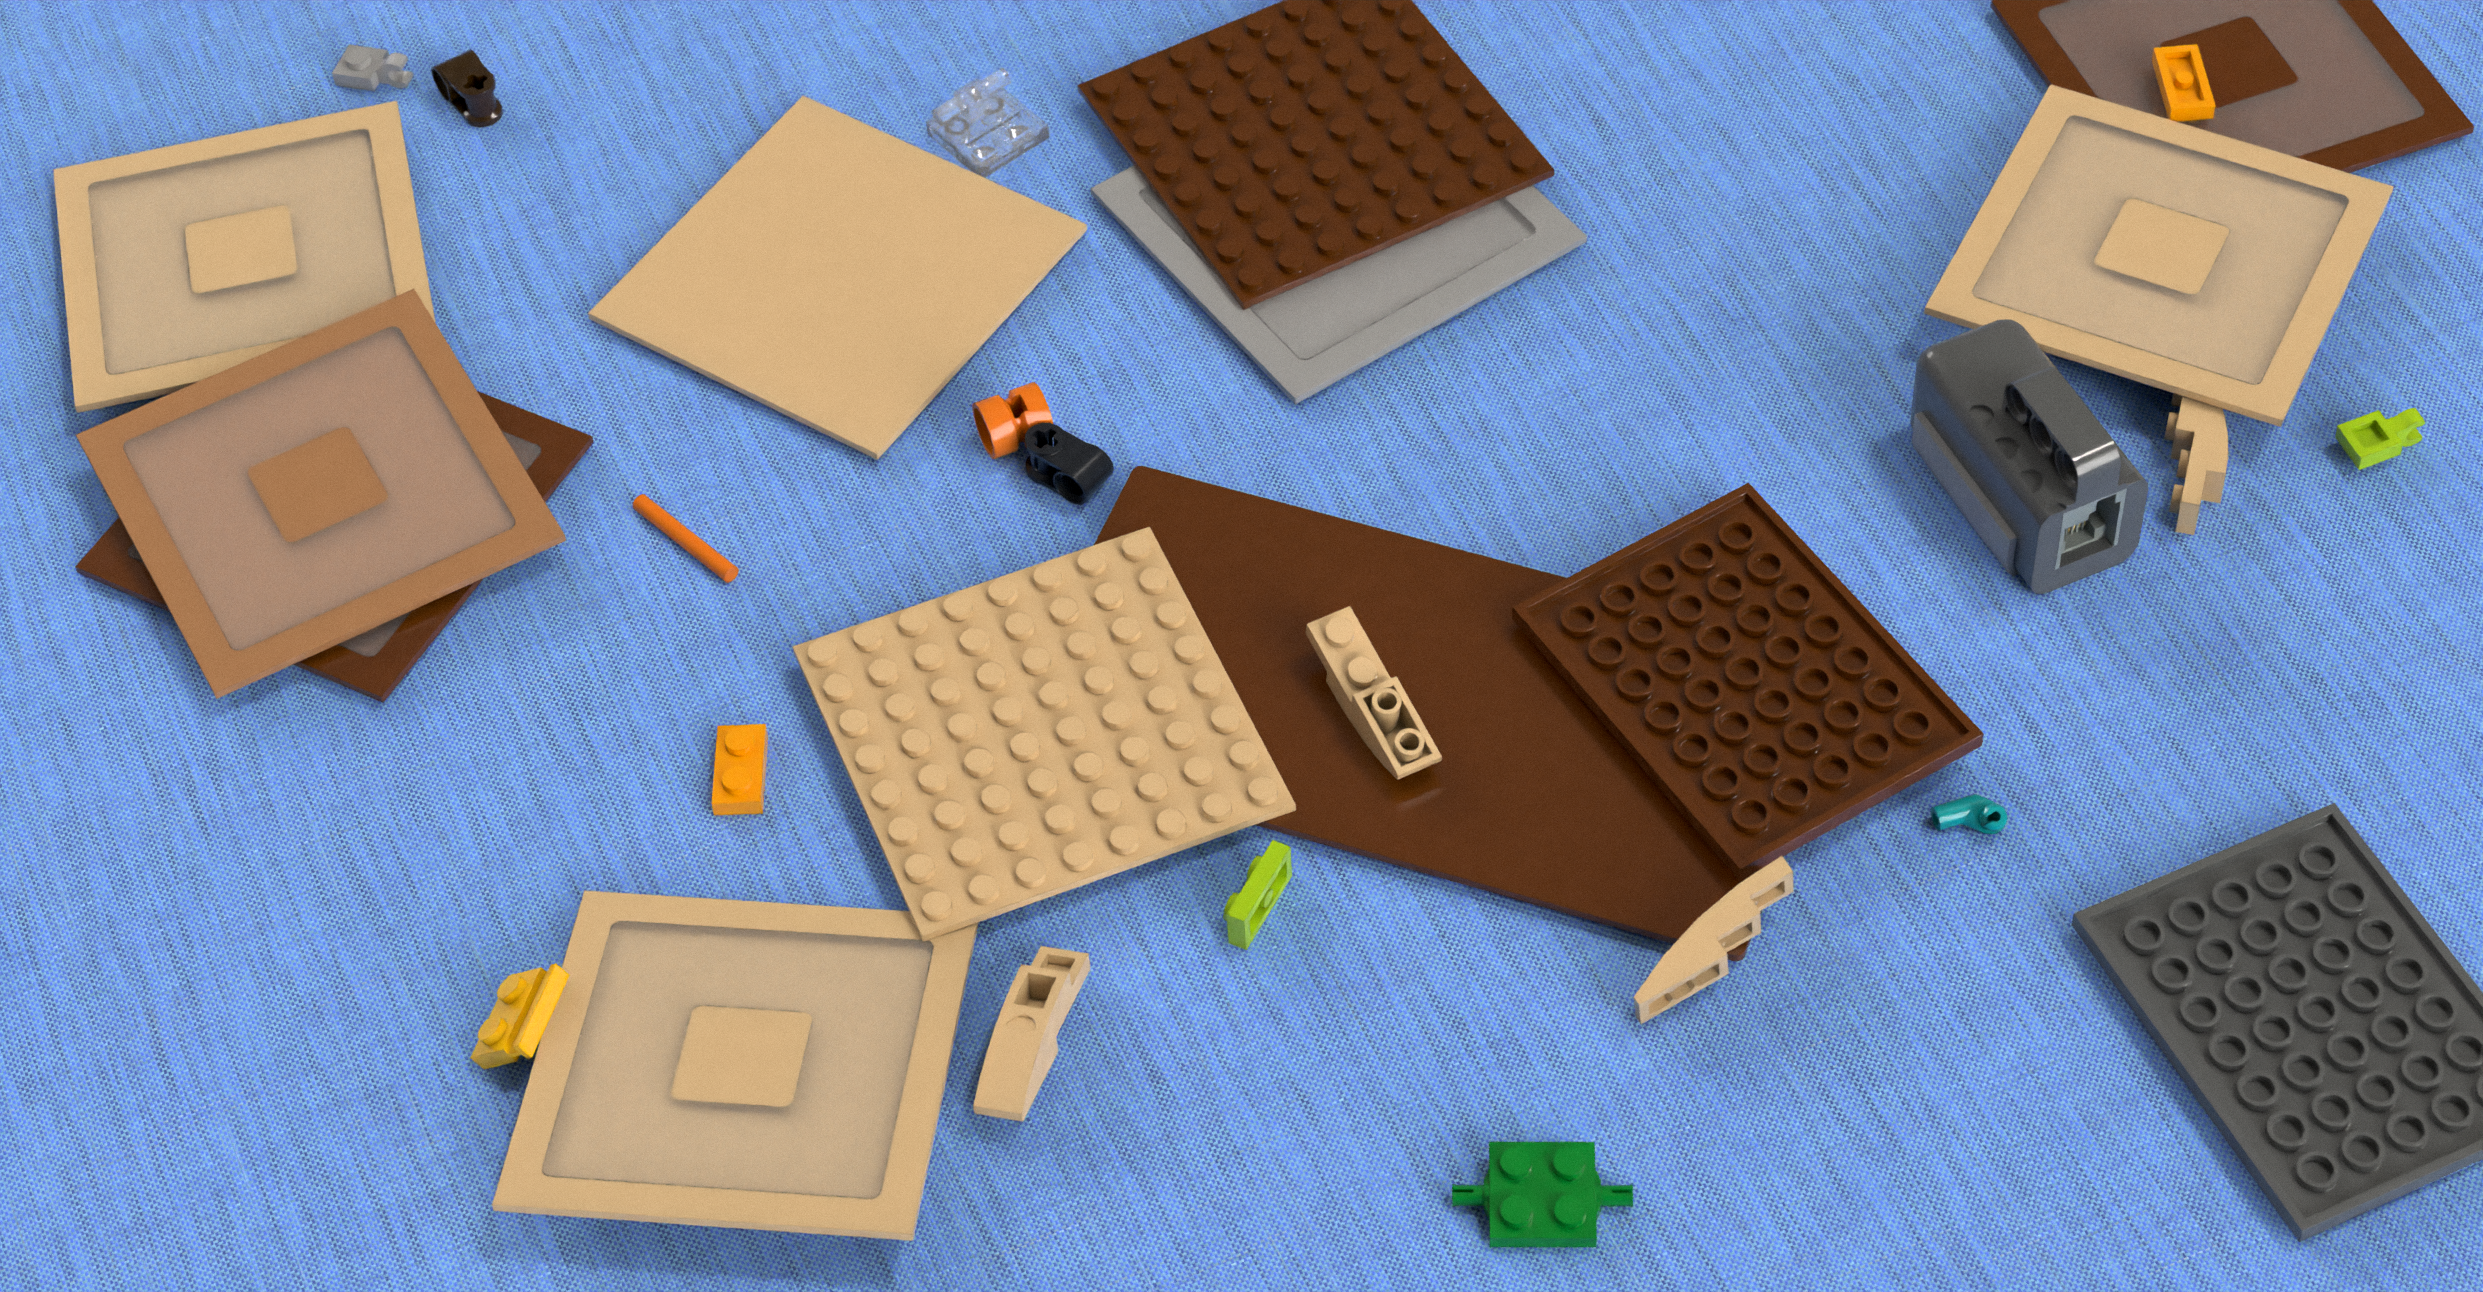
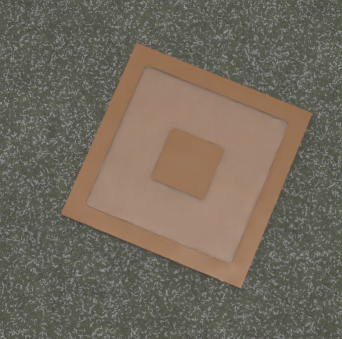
M415 289L76 434L80 446L216 699L566 541L565 534Z

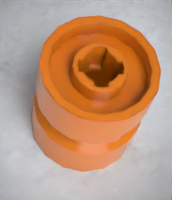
M1036 382L1009 390L1007 399L994 395L972 404L976 428L983 446L991 459L1018 451L1019 443H1025V434L1032 426L1039 423L1053 424L1046 399Z

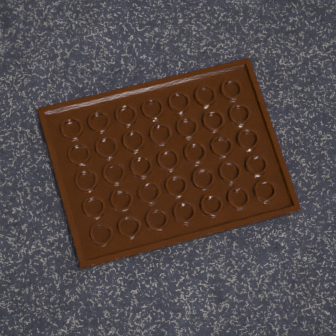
M1749 483L1512 606V619L1739 881L1764 868L1780 856L1791 853L1981 747L1983 743L1984 733Z

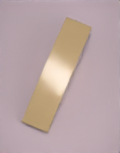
M1780 856L1735 886L1703 913L1663 955L1634 996L1635 1015L1640 1024L1645 1023L1729 974L1727 952L1760 934V911L1794 892L1793 870L1783 856Z

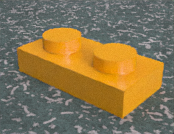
M2198 45L2154 48L2152 64L2168 119L2176 122L2213 119L2216 105Z
M766 724L717 726L711 803L714 815L763 814L768 747Z

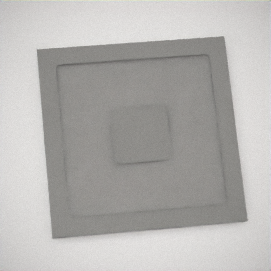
M1134 165L1090 188L1091 195L1295 405L1587 242V235L1532 185L1243 310Z

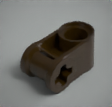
M469 49L431 68L433 80L440 94L455 107L468 124L475 127H487L500 120L503 109L500 101L494 95L496 87L495 78L482 64L473 50Z

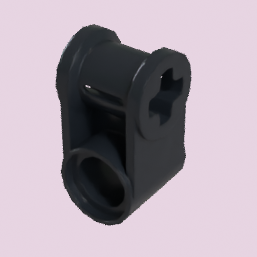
M1039 423L1029 428L1025 434V447L1030 453L1026 460V473L1028 477L1034 482L1042 484L1060 494L1073 504H1084L1113 474V463L1102 449L1084 442L1064 431L1058 425Z

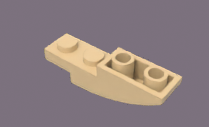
M2173 393L2171 405L2180 407L2179 413L2169 412L2164 439L2173 441L2171 459L2179 460L2176 477L2185 478L2184 485L2174 484L2169 512L2178 513L2175 532L2194 535L2201 500L2215 503L2221 502L2228 461V432L2222 408Z
M1348 606L1308 623L1305 633L1327 671V684L1363 741L1382 765L1398 780L1440 762L1442 756L1397 676L1393 678L1389 676L1351 607Z
M1041 946L1031 966L1021 964L1003 1003L987 1049L973 1104L975 1114L1024 1121L1058 1053L1056 1036L1091 969L1089 953Z

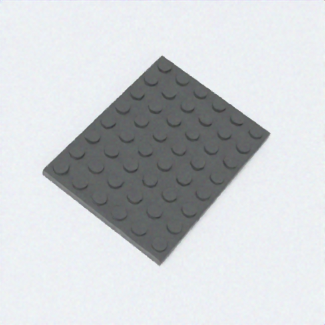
M2335 803L2074 913L2072 927L2299 1242L2483 1159V992Z

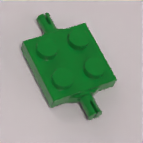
M1489 1142V1169L1484 1178V1185L1452 1184V1207L1484 1206V1212L1489 1221L1490 1247H1596V1222L1601 1212V1206L1633 1207V1184L1601 1185L1600 1177L1595 1169V1142Z

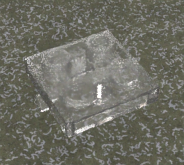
M1004 68L997 70L981 81L974 79L954 91L953 98L932 110L933 118L926 122L927 133L931 138L971 172L984 178L1050 138L1048 125L1003 88L1011 83L1010 75Z

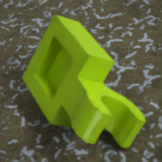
M2416 408L2407 409L2389 419H2385L2382 413L2377 410L2337 425L2335 438L2358 470L2401 455L2402 446L2408 447L2420 442L2422 435L2416 428L2425 425V420Z

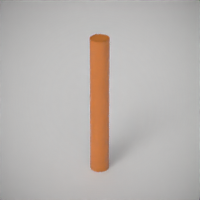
M641 494L634 500L632 507L635 511L722 580L729 583L736 578L739 571L738 567L648 496Z

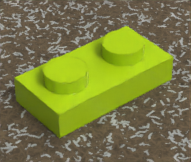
M1272 840L1263 856L1257 855L1251 862L1245 885L1240 893L1234 892L1230 896L1224 909L1223 919L1227 921L1229 944L1247 950L1292 877L1290 846Z

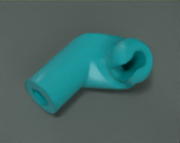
M1977 794L1930 808L1932 822L1938 831L1963 824L1984 834H1997L2002 831L2008 820L2005 808Z

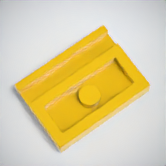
M556 963L551 964L548 971L539 967L509 975L498 988V999L489 1018L478 1031L479 1040L470 1058L484 1070L517 1062L520 1055H523L526 1059L532 1058L570 975Z

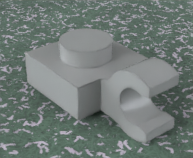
M351 44L348 45L332 72L336 86L375 91L379 83L389 84L397 88H406L413 78L412 72L402 70L408 61L406 55L401 53L389 54L388 50Z

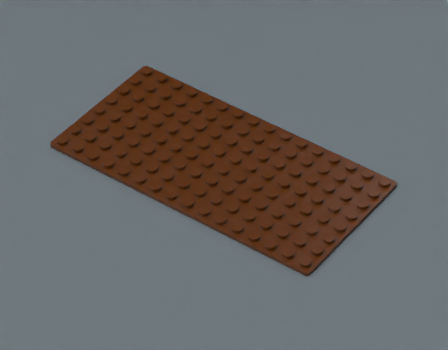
M1137 466L1132 470L1094 545L1147 527L1151 528L1296 804L1295 811L1256 824V826L1674 944L1703 913L1735 886L1748 878L1746 877L1740 881L1512 619V606L1566 579V577L1145 466ZM1348 606L1351 607L1391 678L1397 676L1442 756L1440 762L1398 780L1382 765L1363 741L1327 684V671L1305 633L1308 623ZM1751 939L1727 952L1728 960H1742L1746 955Z

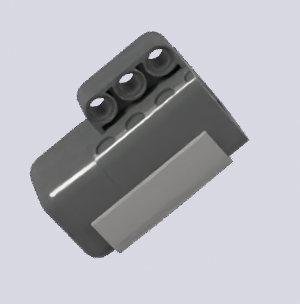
M2012 319L1996 320L1936 343L1922 351L1916 363L1910 418L1913 430V447L1960 512L2010 575L2016 576L2020 574L2034 593L2044 594L2116 566L2132 555L2140 539L2148 494V483L2021 324Z

